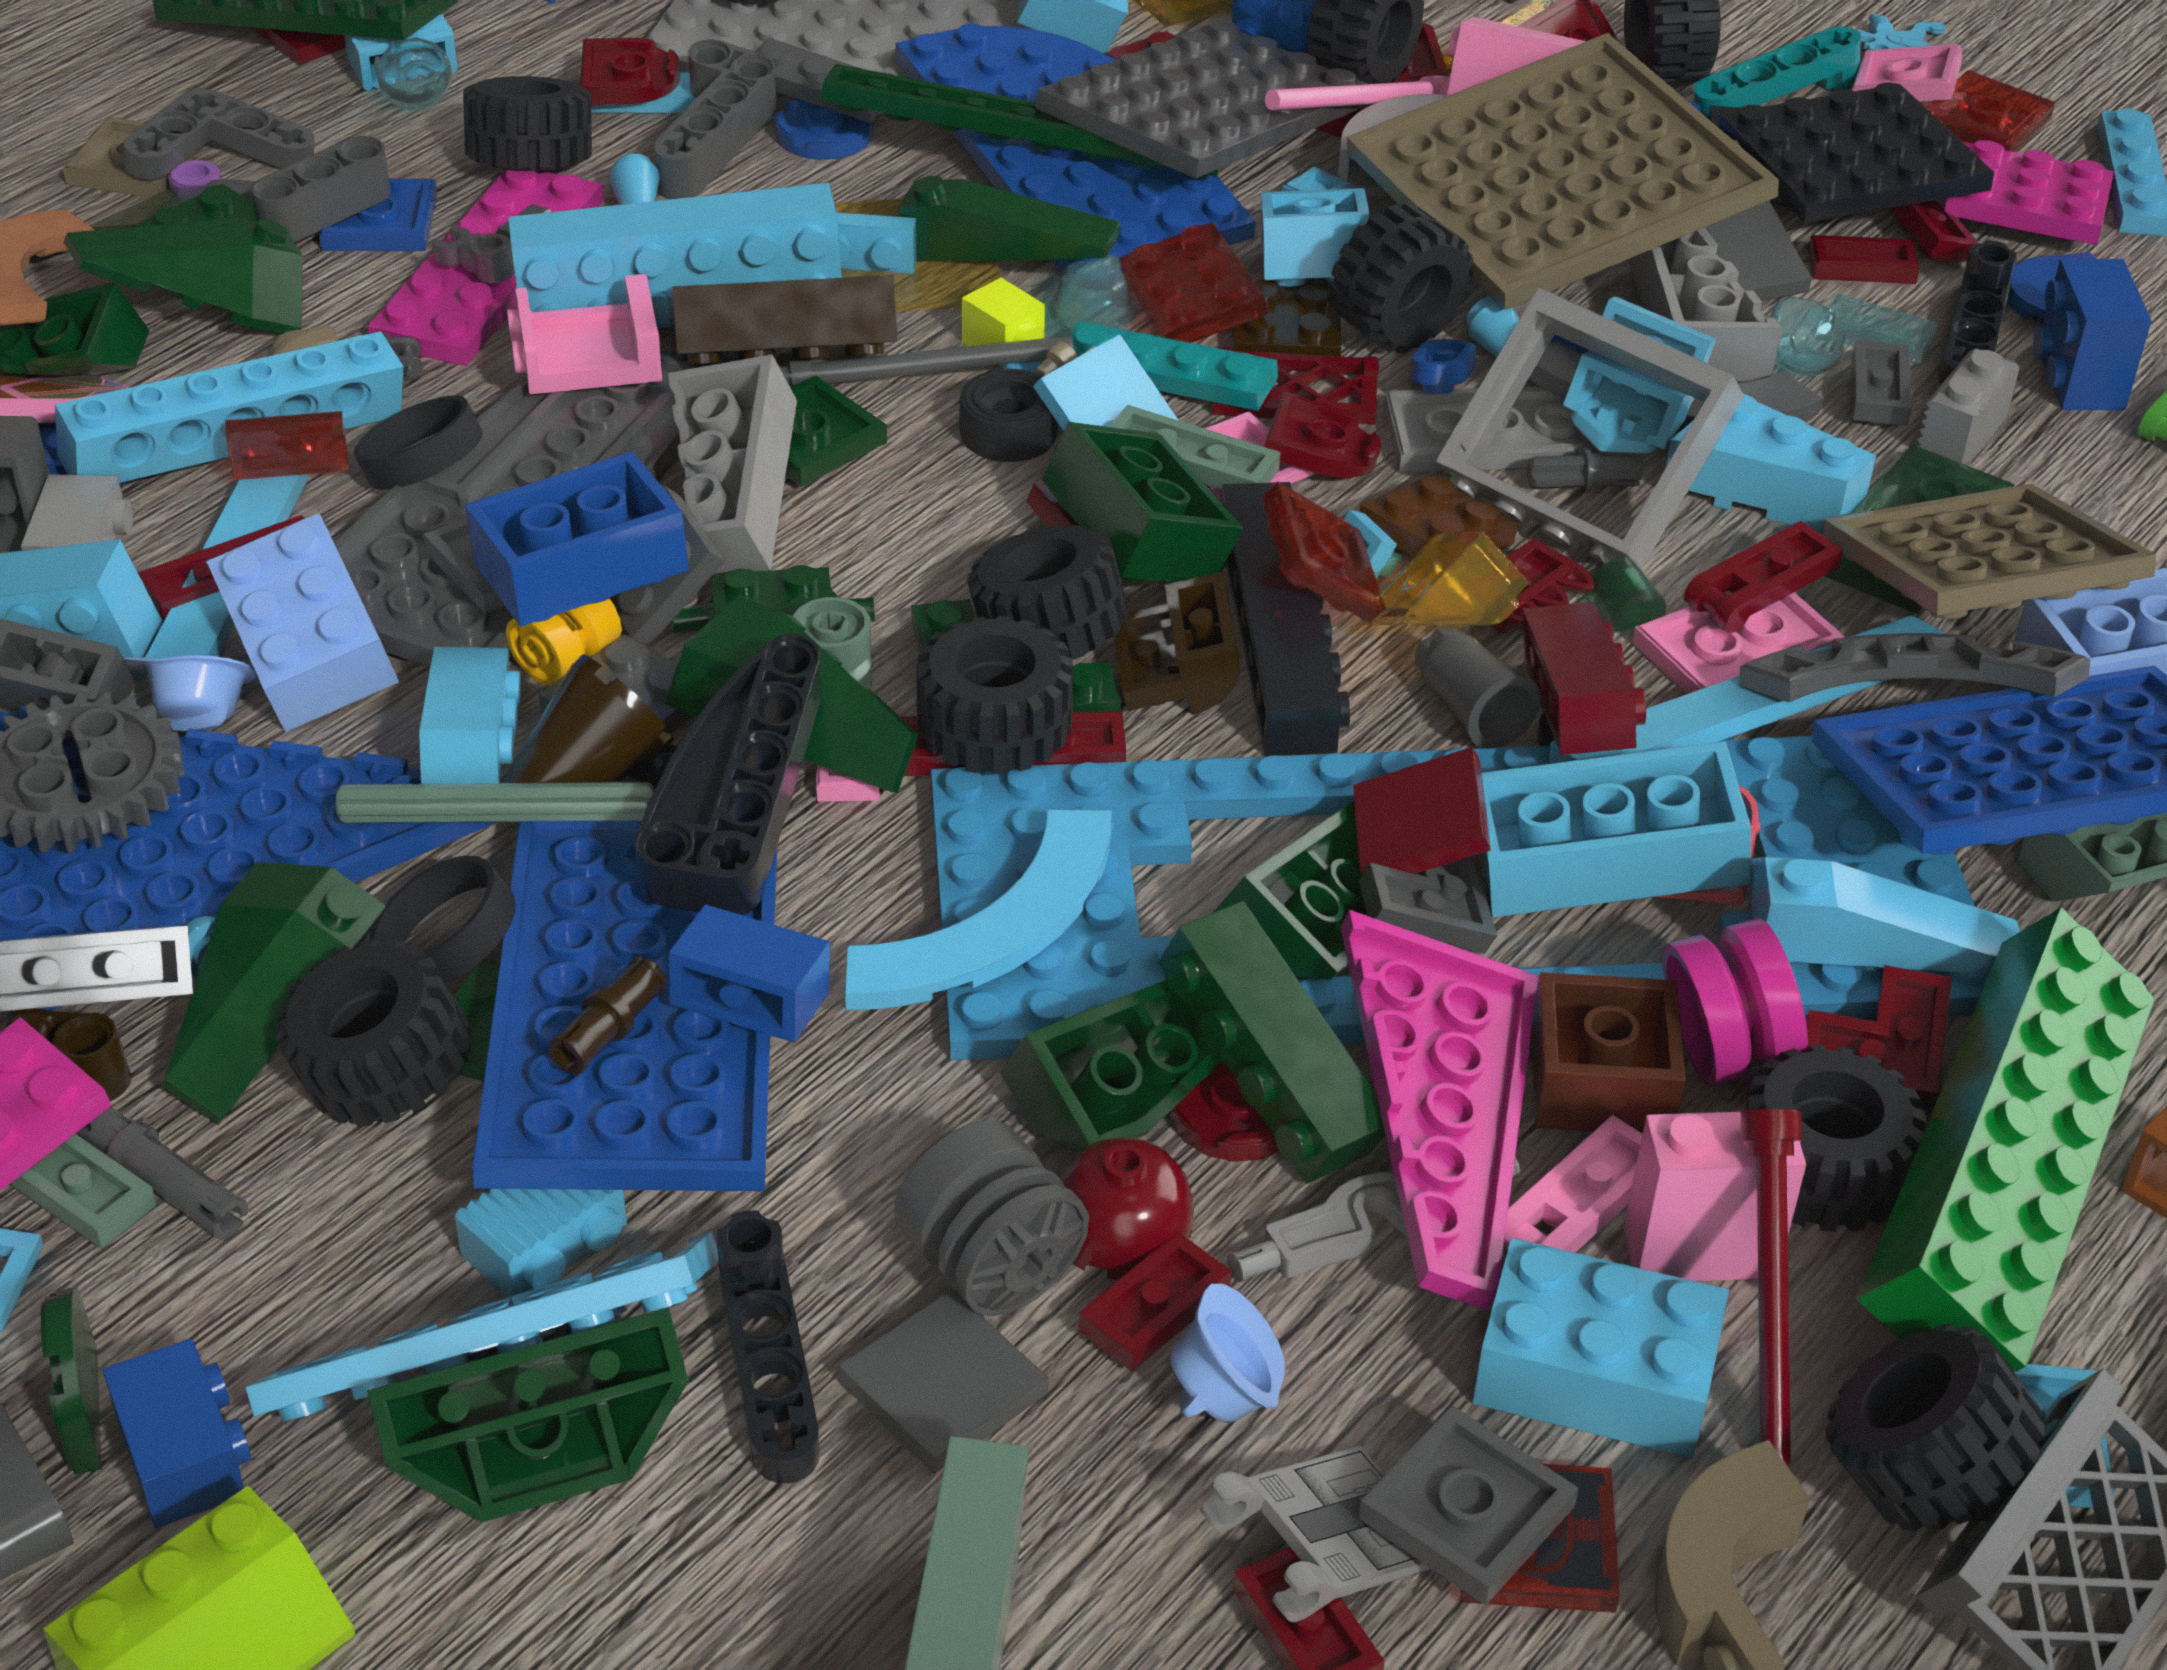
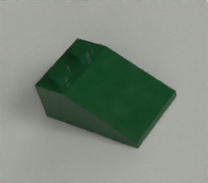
M216 184L170 188L89 226L95 230L233 218L256 223L258 221L254 203L226 185Z

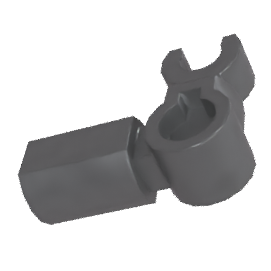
M531 204L516 216L548 213L551 211L548 208ZM509 221L498 228L496 233L486 235L475 233L471 236V232L467 228L453 226L449 229L452 242H443L436 239L432 242L435 260L439 264L445 266L461 264L468 272L476 274L478 280L482 282H502L511 278L515 273Z

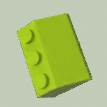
M248 1485L43 1628L57 1670H310L356 1635L353 1624L296 1533Z

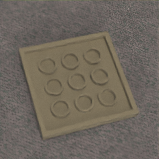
M2033 484L1824 519V537L1844 549L1843 554H1845L1847 559L1857 562L1872 572L1874 577L1884 580L1899 590L1903 596L1911 598L1929 610L1931 615L1943 619L1961 618L1967 615L1968 610L1983 607L2012 609L2019 607L2023 600L2039 597L2068 599L2074 597L2078 590L2095 587L2107 590L2123 589L2129 586L2130 581L2155 577V553Z

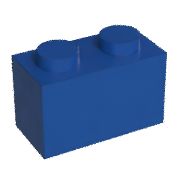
M705 904L669 951L670 1005L795 1043L829 994L830 941Z
M193 1338L102 1369L113 1409L155 1529L217 1507L244 1488L239 1465L251 1462L252 1458L238 1417L223 1421L219 1409L231 1405L223 1376L217 1362L206 1366L202 1365Z

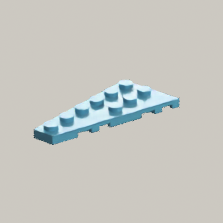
M712 1231L689 1238V1244L675 1256L663 1260L661 1251H649L624 1259L622 1262L605 1268L606 1272L594 1276L595 1281H593L591 1272L578 1274L470 1309L468 1313L451 1319L450 1325L438 1328L437 1324H423L379 1341L380 1346L367 1350L365 1345L352 1347L266 1375L245 1387L253 1415L257 1416L278 1409L282 1422L293 1420L326 1408L323 1396L351 1387L354 1400L368 1397L367 1390L398 1382L396 1374L423 1366L425 1373L429 1374L469 1363L471 1361L467 1352L497 1343L499 1354L543 1342V1337L551 1335L556 1331L555 1327L542 1332L540 1330L566 1322L569 1323L572 1334L603 1326L616 1321V1315L627 1311L626 1304L640 1300L644 1312L655 1311L688 1299L687 1294L697 1290L695 1282L718 1261V1251Z

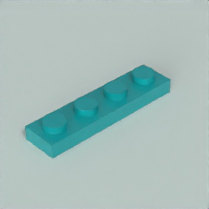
M1078 321L1069 334L1072 337L1073 350L1077 358L1088 351L1093 345L1097 347L1120 334L1158 391L1258 411L1278 378L1277 360L1254 356L1248 353H1239Z

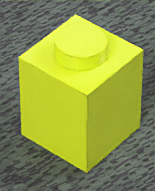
M1002 277L962 297V342L967 346L1044 338L1045 304Z

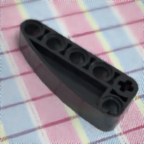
M784 634L775 637L761 648L713 696L690 726L669 760L650 798L635 837L638 885L642 896L649 902L664 907L700 912L706 904L739 915L748 914L759 904L821 702L820 650L817 644L809 637L800 634Z

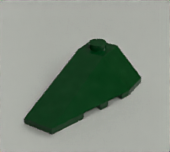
M927 176L915 180L898 206L900 217L916 218L917 261L1107 258L1121 232L1119 221L965 179L943 180L939 176Z
M233 218L69 232L64 239V244L79 270L144 292L150 291L153 285L163 287L171 295L180 298L182 305L199 310L202 301L233 311L231 322L249 328L280 334L301 330L303 255L291 239L288 230L277 222L259 219L256 223Z
M739 595L683 646L664 704L697 718L713 696L733 674L775 637L784 634H800L809 637L812 641L814 640L804 632L806 628L792 615ZM817 644L820 650L821 702L803 759L884 790L898 793L918 733L871 689L864 688L841 667L843 663L831 651L824 650Z
M1352 801L1245 875L1213 911L1215 913L1244 901L1296 977L1331 980L1348 967L1340 926L1349 910L1368 916L1359 885L1361 874L1355 802Z
M1166 980L1025 1034L1000 1074L1032 1129L1079 1153L1083 1148L1103 1139L1118 1137L1138 1139L1147 1135L1223 1060L1218 1052L1206 1043L1201 1033L1200 1025L1181 997L1175 994L1168 986Z

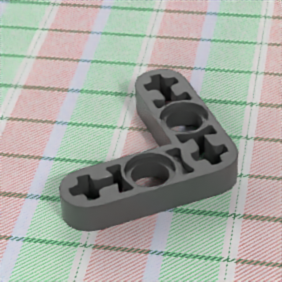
M202 88L184 93L124 140V168L129 174L142 179H156L167 175L210 140L281 169L314 155L315 142L314 134L301 125L218 91Z

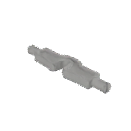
M1516 1157L1512 1179H1516L1520 1175V1167ZM1376 1172L1356 1177L1338 1187L1329 1196L1326 1203L1268 1224L1266 1226L1264 1242L1238 1252L1229 1253L1228 1260L1233 1275L1236 1274L1237 1281L1242 1282L1249 1277L1278 1267L1283 1276L1292 1278L1324 1265L1366 1255L1374 1246L1375 1231L1367 1216L1369 1213L1383 1215L1403 1235L1407 1236L1394 1173Z

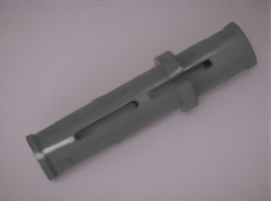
M110 1107L76 1133L79 1137L152 1186L154 1192L206 1228L216 1239L223 1240L229 1238L243 1225L244 1221L234 1216L229 1210L233 1209L241 1216H246L249 1211L246 1200L231 1193L161 1143L158 1132L146 1122L141 1121L140 1124L132 1122Z

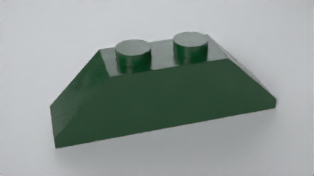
M668 1307L367 1390L386 1468L479 1523H484L631 1480L689 1380Z

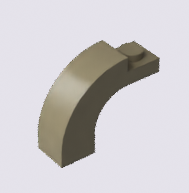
M1770 1440L1739 1450L1712 1464L1689 1485L1673 1512L1656 1578L1655 1605L1661 1635L1676 1666L1704 1655L1706 1670H1784L1785 1662L1742 1599L1733 1578V1574L1747 1563L1796 1545L1810 1498Z

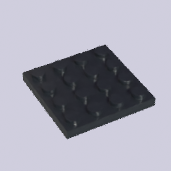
M1886 82L1878 84L1875 88L1860 91L1837 90L1832 92L1830 96L1811 99L1795 97L1786 100L1785 103L1769 106L1746 105L1741 107L1739 111L1720 114L1718 128L1732 140H1737L1740 147L1779 179L1778 195L1804 223L1992 190L1994 171L1901 84Z

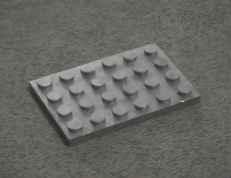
M1216 20L1210 22L1208 26L1195 31L1182 32L1179 37L1171 40L1153 43L1151 47L1139 52L1124 54L1120 59L1107 64L1094 65L1090 70L1075 76L1062 77L1059 79V82L1038 89L1035 108L1193 178H1198L1367 106L1351 105L1269 110L1265 104V95L1269 90L1362 85L1367 83L1356 79V75L1349 70L1322 67L1316 64V58L1310 54L1289 52L1277 47V43L1273 39L1263 36H1250L1238 31V27L1234 23Z

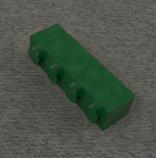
M1241 901L1180 926L1157 963L1163 970L1165 980L1170 989L1181 997L1200 1025L1201 1033L1206 1043L1218 1052L1238 1082L1240 1093L1245 1101L1257 1110L1275 1137L1277 1147L1284 1159L1293 1164L1307 1185L1370 1155L1385 1136L1377 1094L1246 903Z

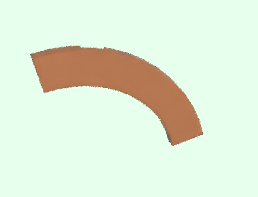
M67 210L37 212L0 221V326L45 321L47 302L27 284L22 271L29 265V259L32 255L42 258L68 251L64 244L67 233L95 230Z

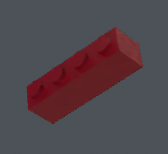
M1594 602L1522 608L1525 666L1530 679L1539 687L1541 694L1540 704L1560 755L1637 748L1636 726L1646 724L1645 695L1642 687L1635 688L1633 668L1631 664L1625 665L1622 644L1614 643L1611 621L1603 622Z

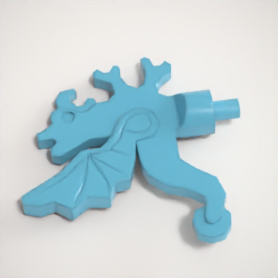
M1874 13L1869 17L1870 23L1868 28L1871 33L1860 29L1857 31L1861 35V42H1865L1863 49L1876 50L1932 46L1923 41L1926 32L1938 35L1944 34L1946 26L1939 22L1922 21L1917 22L1909 31H1895L1886 16Z

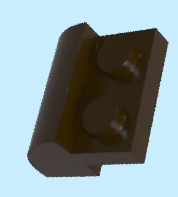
M1223 571L1165 585L1167 604L1128 612L1126 623L1120 625L1121 630L1115 636L1122 692L1128 711L1187 698L1191 713L1194 715L1214 707L1232 691L1239 677L1240 659Z

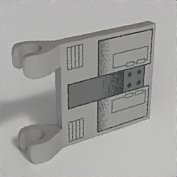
M1361 1446L1250 1477L1235 1472L1222 1473L1217 1475L1211 1484V1488L1218 1498L1211 1502H1205L1200 1508L1204 1517L1218 1531L1229 1530L1260 1510L1300 1558L1301 1561L1290 1565L1284 1574V1579L1290 1588L1277 1592L1272 1599L1281 1613L1291 1622H1298L1309 1617L1334 1599L1431 1569L1358 1519L1361 1500L1385 1476L1384 1472Z

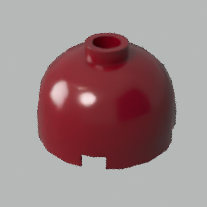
M1129 1137L1100 1140L1083 1148L1060 1174V1180L1064 1187L1070 1189L1082 1201L1089 1214L1088 1235L1077 1258L1072 1263L1084 1271L1085 1263H1088L1096 1268L1107 1269V1279L1119 1280L1165 1241L1174 1237L1177 1232L1188 1239L1191 1237L1194 1205L1187 1176L1166 1150L1146 1140Z

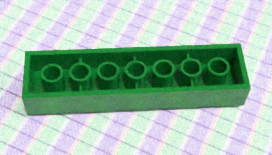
M2062 907L2002 942L1856 1298L1899 1340L1908 1337L1911 1332L1923 1328L1932 1331L1939 1325L1954 1324L1957 1329L1963 1326L1975 1328L1981 1336L1986 1335L2014 1372L2026 1367L2155 1000V997L2147 991L2141 979L2121 966L2100 945L2096 936L2086 927L2080 926Z

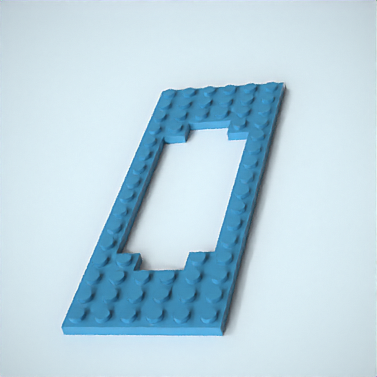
M1813 736L1722 740L1726 741L1738 785L1748 790L1757 802L1760 831L1757 833L1754 847L1756 858L1772 857L1833 861L1975 907L1954 852L1946 855L1922 854L1812 742ZM1550 746L1474 749L1481 762L1482 773L1552 764L1549 762ZM1463 749L1293 756L1272 755L1267 757L1146 760L1107 763L1086 762L1080 764L1032 765L1031 769L1018 771L1016 768L1008 769L1006 774H993L992 770H981L980 773L966 771V767L931 769L941 930L970 918L990 906L1008 892L1023 876L1041 846L1046 829L1048 810H1112L1110 850L1105 870L1100 882L1096 883L1084 901L1083 911L1079 917L1048 947L1014 970L975 988H971L969 983L946 990L950 1060L1010 1058L1025 1034L1165 980L1163 970L1157 962L1174 936L1140 938L1131 866L1191 863L1192 842L1188 820L1335 814L1354 801V784ZM1745 806L1748 819H1751V812ZM1752 912L1721 913L1717 929L1718 937L1720 938L1721 931L1727 926L1753 919ZM1789 962L1800 992L1805 1018H1807L1808 1011L1811 1009L1864 1020H1875L1879 984L1883 971L1882 967ZM1662 963L1520 969L1538 975V982L1540 972L1664 979ZM1915 970L1952 977L1948 1016L1973 1015L1989 974ZM1337 976L1331 980L1297 978L1341 1043L1365 1042L1351 976Z

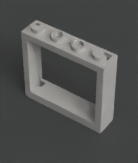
M1538 287L1436 459V462L1448 476L1449 481L1453 483L1455 489L1475 500L1478 494L1494 501L1493 506L1498 509L1500 514L1510 520L1523 523L1527 517L1541 524L1540 531L1561 545L1570 547L1574 540L1590 548L1588 554L1608 568L1619 570L1623 564L1637 572H1641L1744 395L1732 374ZM1555 334L1704 402L1624 539L1476 468Z

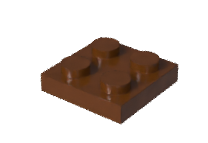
M1432 475L1361 504L1359 511L1365 513L1396 542V548L1443 575L1454 572L1514 544L1519 525L1501 515L1495 506L1487 502L1477 501L1455 489L1453 483L1449 480Z

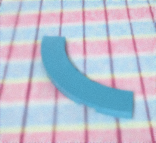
M1048 810L1046 829L1041 846L1026 872L1008 892L970 918L948 928L911 939L874 945L848 946L845 990L846 1010L885 1009L931 1001L935 992L948 990L969 983L971 988H975L1014 970L1038 955L1059 938L1083 911L1084 901L1096 883L1100 882L1110 850L1112 810Z

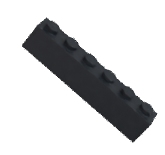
M1290 482L1222 484L1221 503L1243 527L1229 555L1226 566L1264 756L1337 753L1340 728H1348L1350 724V702L1347 691L1338 692L1341 683V664L1338 652H1329L1332 644L1330 615L1320 614L1323 608V585L1320 576L1312 577L1315 568L1313 541L1304 540L1306 537L1304 504L1295 505Z

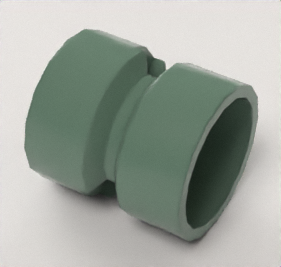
M842 597L819 598L800 606L793 617L806 628L804 632L822 649L831 651L843 663L841 667L864 688L871 689V622L866 609L855 601Z

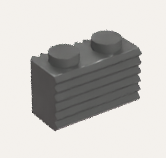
M0 416V551H22L21 544L46 478L50 474L38 422L33 416Z

